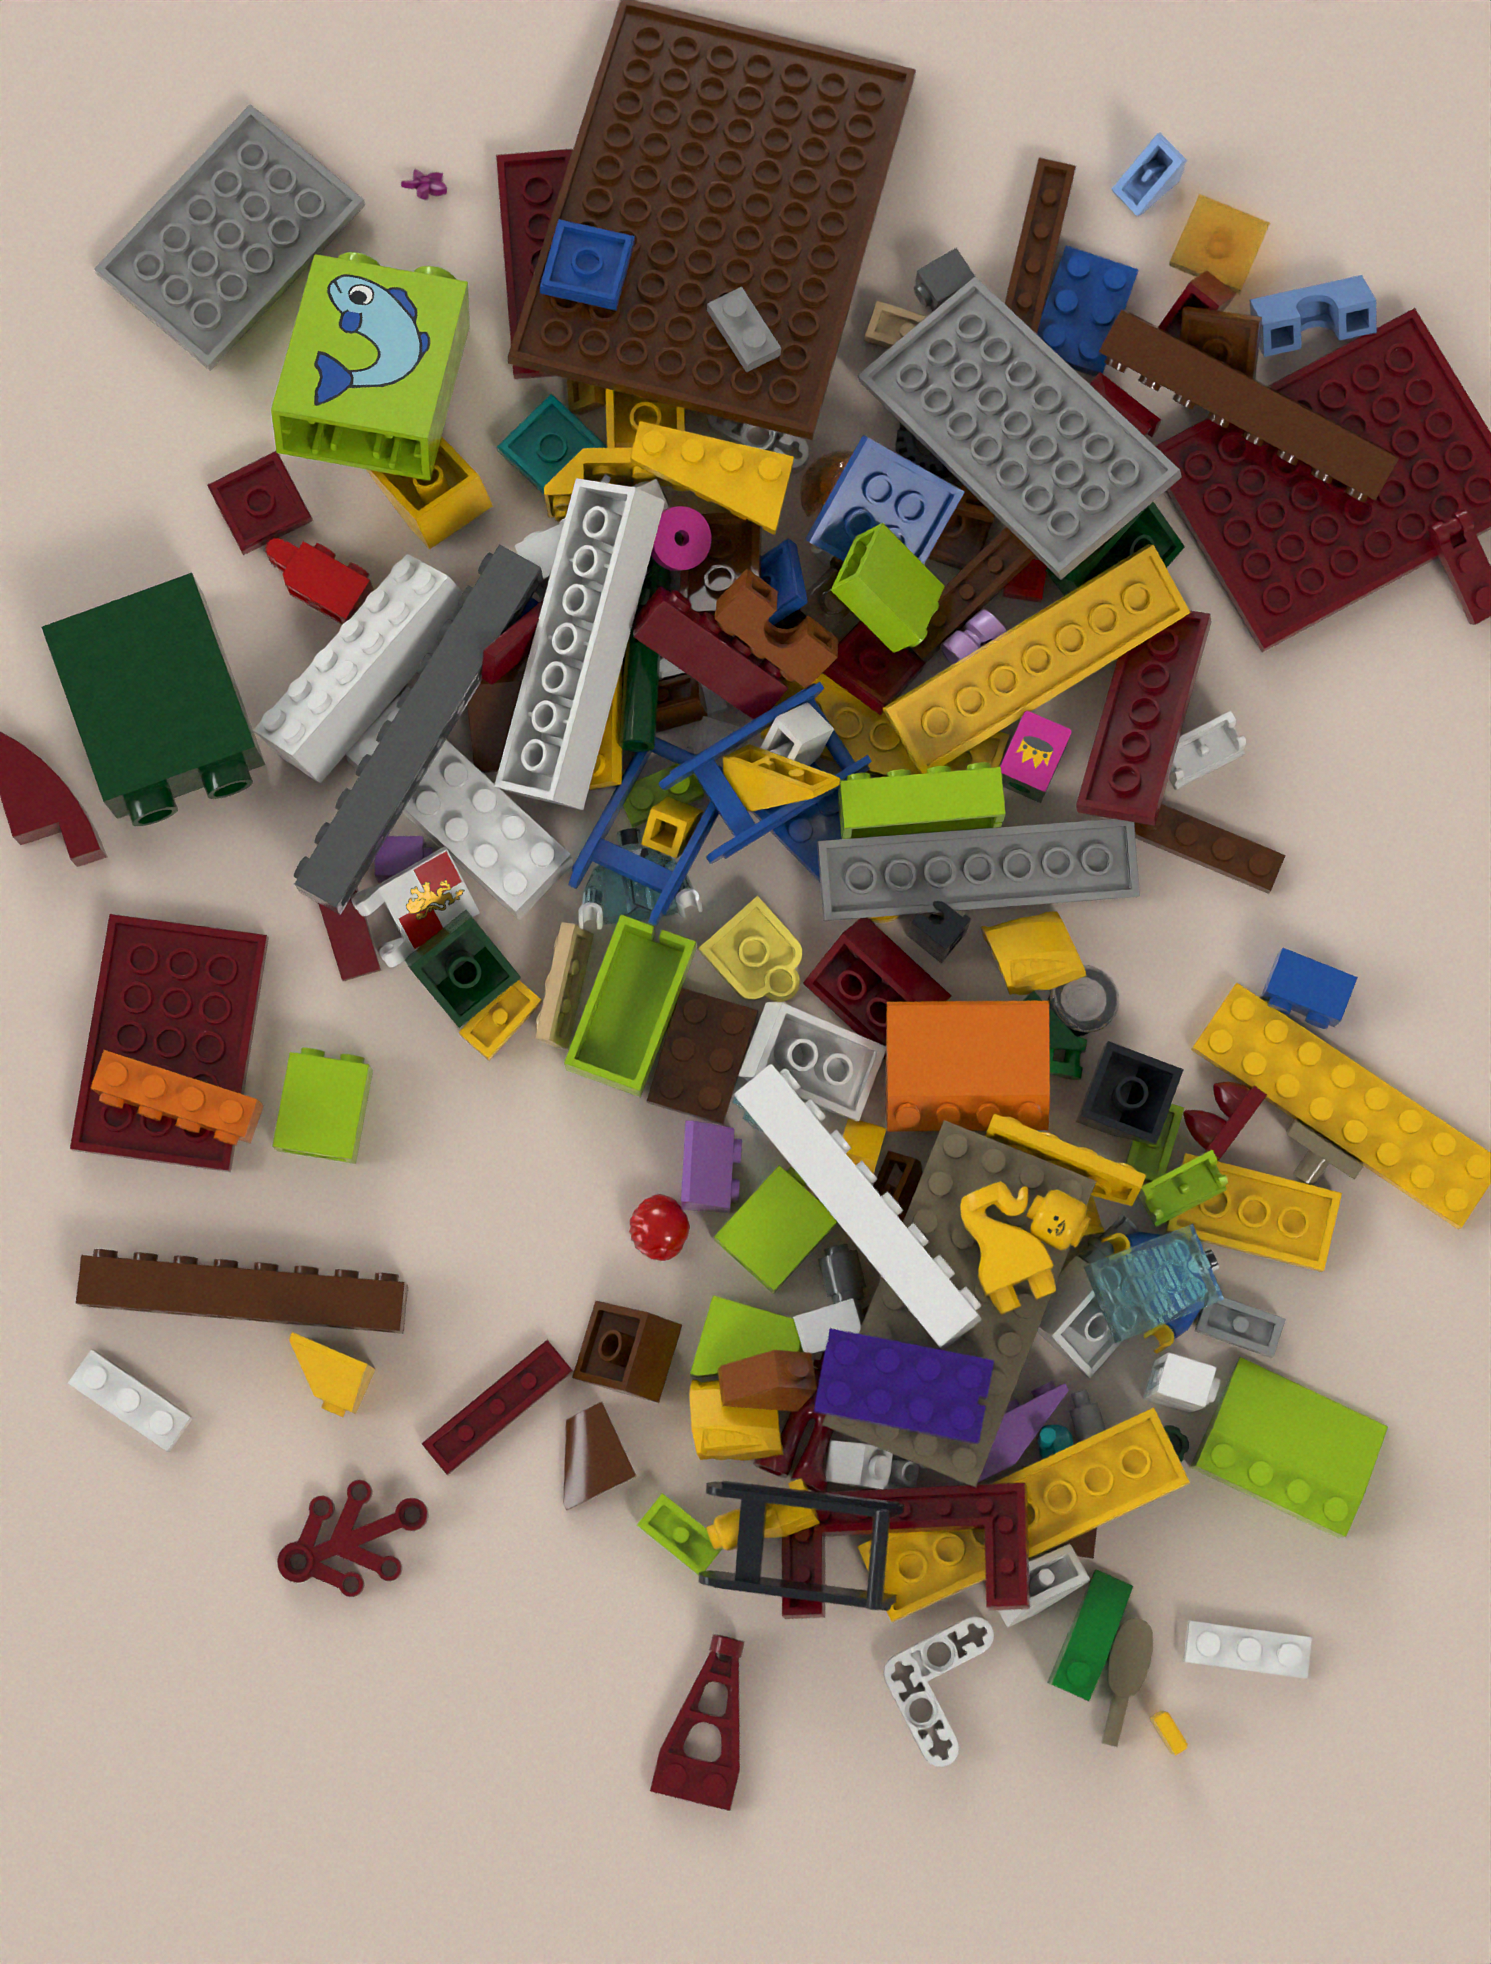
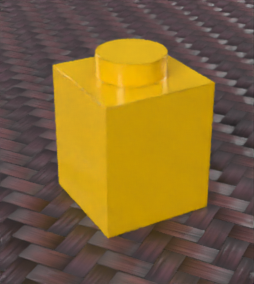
M666 797L651 808L641 845L678 858L682 855L701 820L703 810Z

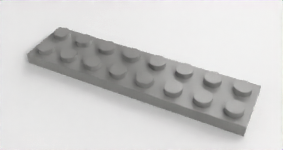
M1104 819L817 842L823 921L941 912L934 908V901L944 902L953 910L962 911L1140 897L1134 822Z

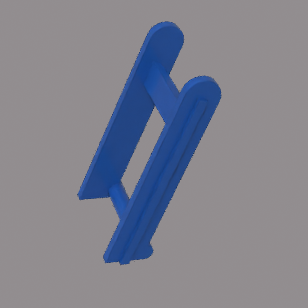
M821 682L811 684L807 689L801 690L677 766L658 783L661 789L665 791L694 774L733 834L734 838L706 856L710 864L717 862L723 857L727 859L839 789V786L813 799L789 803L755 824L715 762L718 758L772 726L777 716L807 702L830 724L815 701V698L824 689ZM833 730L826 743V747L842 770L834 776L840 777V781L847 780L848 775L866 773L870 769L868 765L872 762L869 756L866 755L855 762L835 730Z
M655 736V748L653 750L635 752L622 776V784L617 785L572 867L573 873L568 885L577 889L593 861L661 893L648 921L649 924L657 926L663 914H667L719 813L710 801L673 871L605 840L652 752L678 765L695 756V754Z

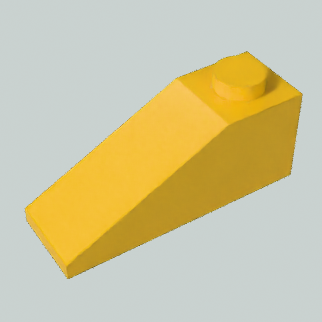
M751 744L723 756V774L747 811H758L813 799L840 785V777Z

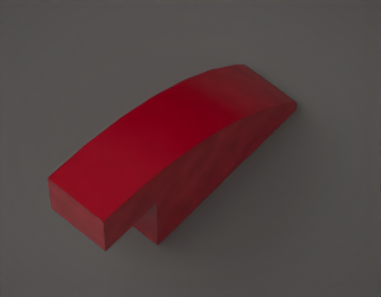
M0 731V798L12 837L20 845L62 832L70 860L77 867L107 858L99 834L86 810L64 781L40 757L20 742Z

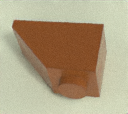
M772 1350L724 1364L718 1368L722 1406L798 1412L817 1390L812 1353Z

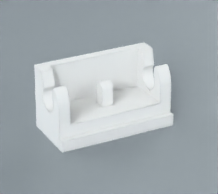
M1231 711L1180 736L1169 775V780L1175 790L1245 754L1246 739L1244 736L1239 737L1236 732V719Z

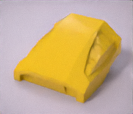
M1057 911L1017 918L991 927H980L985 942L987 941L988 947L991 946L999 971L1003 974L1009 995H1028L1035 990H1050L1087 976L1075 945Z
M697 1379L692 1380L689 1390L691 1428L696 1454L700 1460L733 1459L746 1461L783 1454L778 1410L722 1406L719 1380L700 1382Z

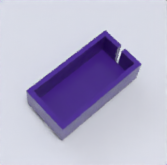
M830 1328L814 1413L977 1445L980 1440L986 1408L984 1405H979L978 1400L988 1397L994 1360Z

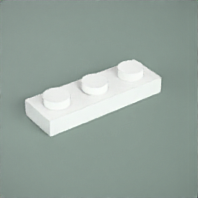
M90 1350L68 1382L69 1385L167 1452L171 1451L193 1419L94 1350Z
M1188 1621L1183 1662L1308 1679L1312 1637Z

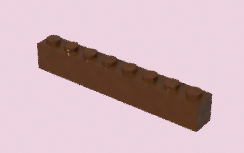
M1121 309L1099 350L1100 353L1107 356L1104 363L1122 373H1125L1127 367L1141 374L1138 379L1140 383L1155 391H1159L1161 386L1173 391L1175 394L1172 399L1191 410H1193L1196 404L1210 411L1206 418L1224 428H1228L1230 423L1244 430L1241 434V437L1260 447L1266 441L1278 448L1276 456L1293 465H1296L1299 460L1313 467L1310 474L1328 484H1331L1333 478L1347 485L1344 492L1364 503L1368 497L1376 500L1399 459V456L1125 309Z
M94 1249L93 1256L81 1255L76 1304L82 1307L404 1334L408 1285L405 1282H399V1275L375 1273V1279L359 1278V1271L335 1269L334 1276L318 1275L319 1268L308 1266H295L294 1273L279 1272V1265L260 1262L254 1263V1269L238 1268V1261L214 1259V1266L198 1265V1258L189 1256H174L173 1263L158 1261L157 1254L134 1252L133 1259L117 1258L118 1251Z

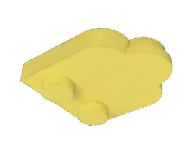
M758 895L697 949L743 999L758 1000L766 996L775 1002H785L794 997L798 992L800 978L795 968L801 962L802 947L799 941Z

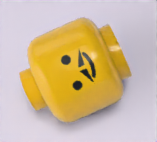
M1058 1189L1051 1190L1045 1198L1037 1195L1026 1216L1033 1220L1030 1227L1031 1234L1058 1250H1065L1070 1245L1077 1247L1091 1221V1218L1086 1216V1204Z

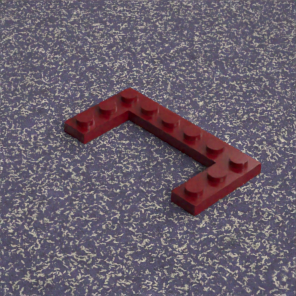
M1025 1482L981 1484L976 1487L961 1485L819 1492L903 1504L904 1513L890 1518L889 1533L985 1529L986 1608L989 1611L1030 1609L1027 1485ZM815 1509L820 1524L788 1535V1537H782V1579L825 1585V1536L872 1534L873 1516ZM782 1597V1617L784 1619L825 1618V1602Z

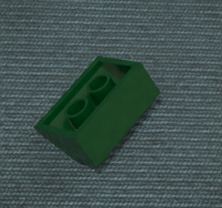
M1152 502L1061 580L1048 567L1045 571L1065 596L1148 544L1155 546L1166 568L1185 546L1156 504Z

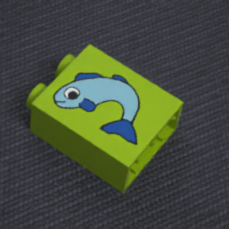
M357 252L343 253L338 258L314 254L271 408L276 453L430 481L469 330L468 281L457 280L447 270L435 266L418 267L414 272L380 266L372 257Z

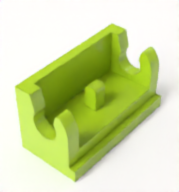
M1213 1150L1142 1186L1138 1197L1155 1227L1227 1190L1225 1187L1228 1184L1227 1177L1218 1170L1216 1165L1218 1159Z

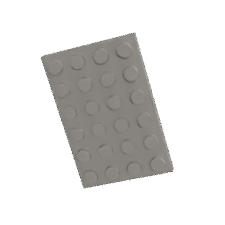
M250 104L94 270L101 279L211 371L312 263L314 254L319 255L365 206L363 198Z

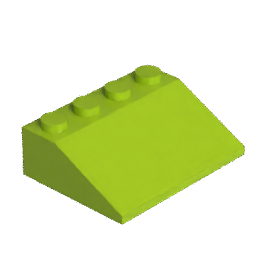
M1239 1357L1190 1468L1328 1534L1342 1538L1347 1536L1363 1500L1388 1426Z

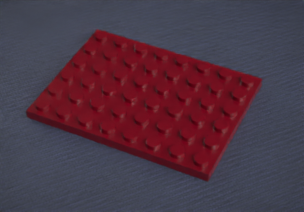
M1416 308L1377 328L1376 333L1363 335L1269 385L1274 390L1399 456L1396 465L1376 500L1368 497L1364 503L1345 493L1347 485L1334 478L1331 484L1318 479L1310 474L1312 466L1301 460L1296 465H1293L1275 455L1278 448L1264 441L1262 447L1253 444L1241 437L1244 430L1232 423L1229 424L1228 428H1224L1207 418L1155 446L1180 469L1182 477L1166 491L1261 652L1274 647L1439 558L1428 533V526L1437 521L1444 523L1452 519L1453 513L1464 508L1473 520L1477 537L1491 530V432ZM1458 533L1450 537L1452 547L1461 543Z

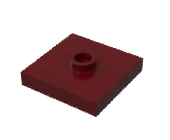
M276 451L207 485L243 555L266 545L273 538H280L313 521L280 455Z
M860 620L838 643V657L823 674L881 716L884 713L882 708L896 700L918 676L926 663L906 648L893 653Z

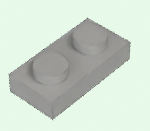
M742 286L707 304V312L746 372L781 355L779 343Z
M1208 1292L1194 1331L1273 1358L1286 1319Z

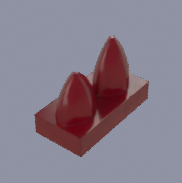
M1220 1082L1213 1085L1216 1103L1220 1110L1228 1117L1227 1121L1203 1110H1185L1183 1112L1188 1131L1194 1140L1205 1149L1203 1154L1213 1150L1218 1161L1221 1159L1267 1096L1266 1093L1255 1085L1251 1089L1234 1082Z

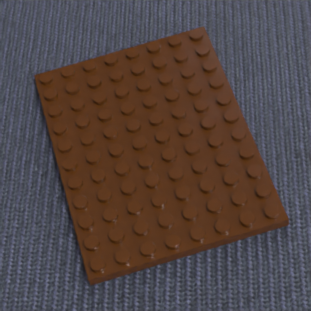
M620 0L509 350L508 364L813 440L911 94L916 69L638 0ZM558 219L635 236V243L617 310L540 294V284ZM741 286L781 347L780 356L748 372L745 371L707 312V304Z

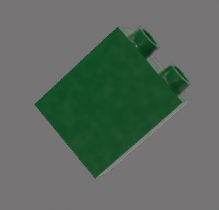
M193 573L41 627L103 802L117 819L129 815L133 826H146L160 822L178 811L174 798L203 787L209 799H219L234 795L253 784L250 770L266 765L204 594Z

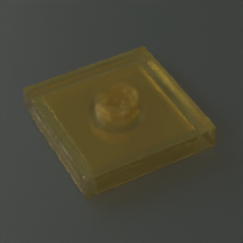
M1199 194L1169 266L1195 277L1207 270L1234 293L1240 295L1270 223Z

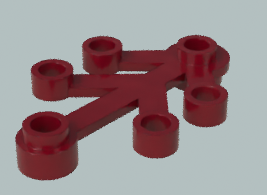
M355 1480L347 1488L348 1499L330 1540L314 1546L323 1521L329 1519L335 1511V1505L329 1497L317 1496L309 1504L310 1514L299 1540L287 1544L280 1551L277 1560L279 1572L285 1579L291 1582L301 1583L313 1577L339 1588L345 1596H358L363 1591L365 1585L364 1579L360 1574L356 1572L344 1574L321 1563V1561L337 1555L377 1572L383 1580H396L402 1573V1564L399 1559L393 1556L382 1557L358 1546L400 1528L408 1531L421 1529L428 1521V1508L419 1499L406 1498L397 1505L395 1513L352 1530L363 1504L369 1502L373 1494L372 1487L368 1482ZM359 1484L364 1485L367 1489V1495L362 1500H356L352 1494L353 1488ZM320 1500H325L329 1505V1511L324 1516L317 1515L314 1509L315 1504ZM410 1507H416L420 1511V1517L414 1523L408 1522L405 1518V1512ZM296 1554H302L306 1559V1564L301 1570L294 1569L291 1564L292 1558ZM389 1560L397 1565L396 1573L390 1577L384 1575L382 1571L383 1564ZM350 1576L357 1578L359 1581L358 1589L352 1593L348 1592L344 1587L345 1580Z

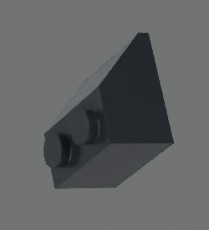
M1107 1041L1101 1052L1076 1122L1115 1137L1156 1145L1184 1069Z

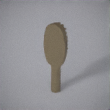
M1140 1618L1126 1620L1121 1625L1110 1652L1108 1684L1113 1691L1102 1743L1118 1747L1129 1697L1134 1696L1140 1690L1151 1663L1153 1632L1149 1624Z

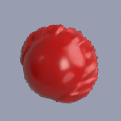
M662 1194L644 1199L639 1204V1207L634 1210L629 1221L631 1226L629 1233L635 1248L653 1260L666 1261L678 1255L689 1235L690 1224L686 1213L675 1199Z

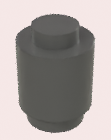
M847 1244L824 1249L825 1257L819 1258L818 1262L827 1297H832L833 1304L852 1298L857 1300L864 1299L863 1289L866 1288L857 1250H849Z

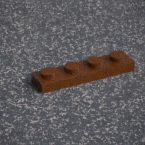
M1007 527L1004 528L945 585L938 601L939 608L932 615L926 628L928 631L926 637L920 644L910 648L926 663L941 649L940 645L954 632L960 631L965 626V623L989 603L1036 555Z
M1161 804L1155 826L1134 822L1136 839L1267 894L1271 892L1286 856L1164 804Z

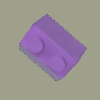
M685 1120L681 1192L682 1210L730 1213L731 1203H739L740 1179H732L733 1163H741L742 1139H734V1128Z

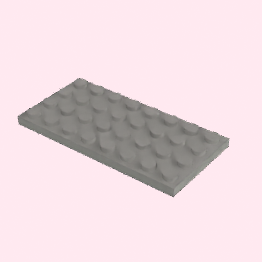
M976 277L971 279L857 375L860 383L1060 580L1182 477L1180 469Z

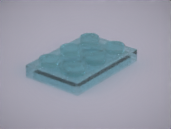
M1193 1224L1084 1267L1115 1344L1225 1300Z

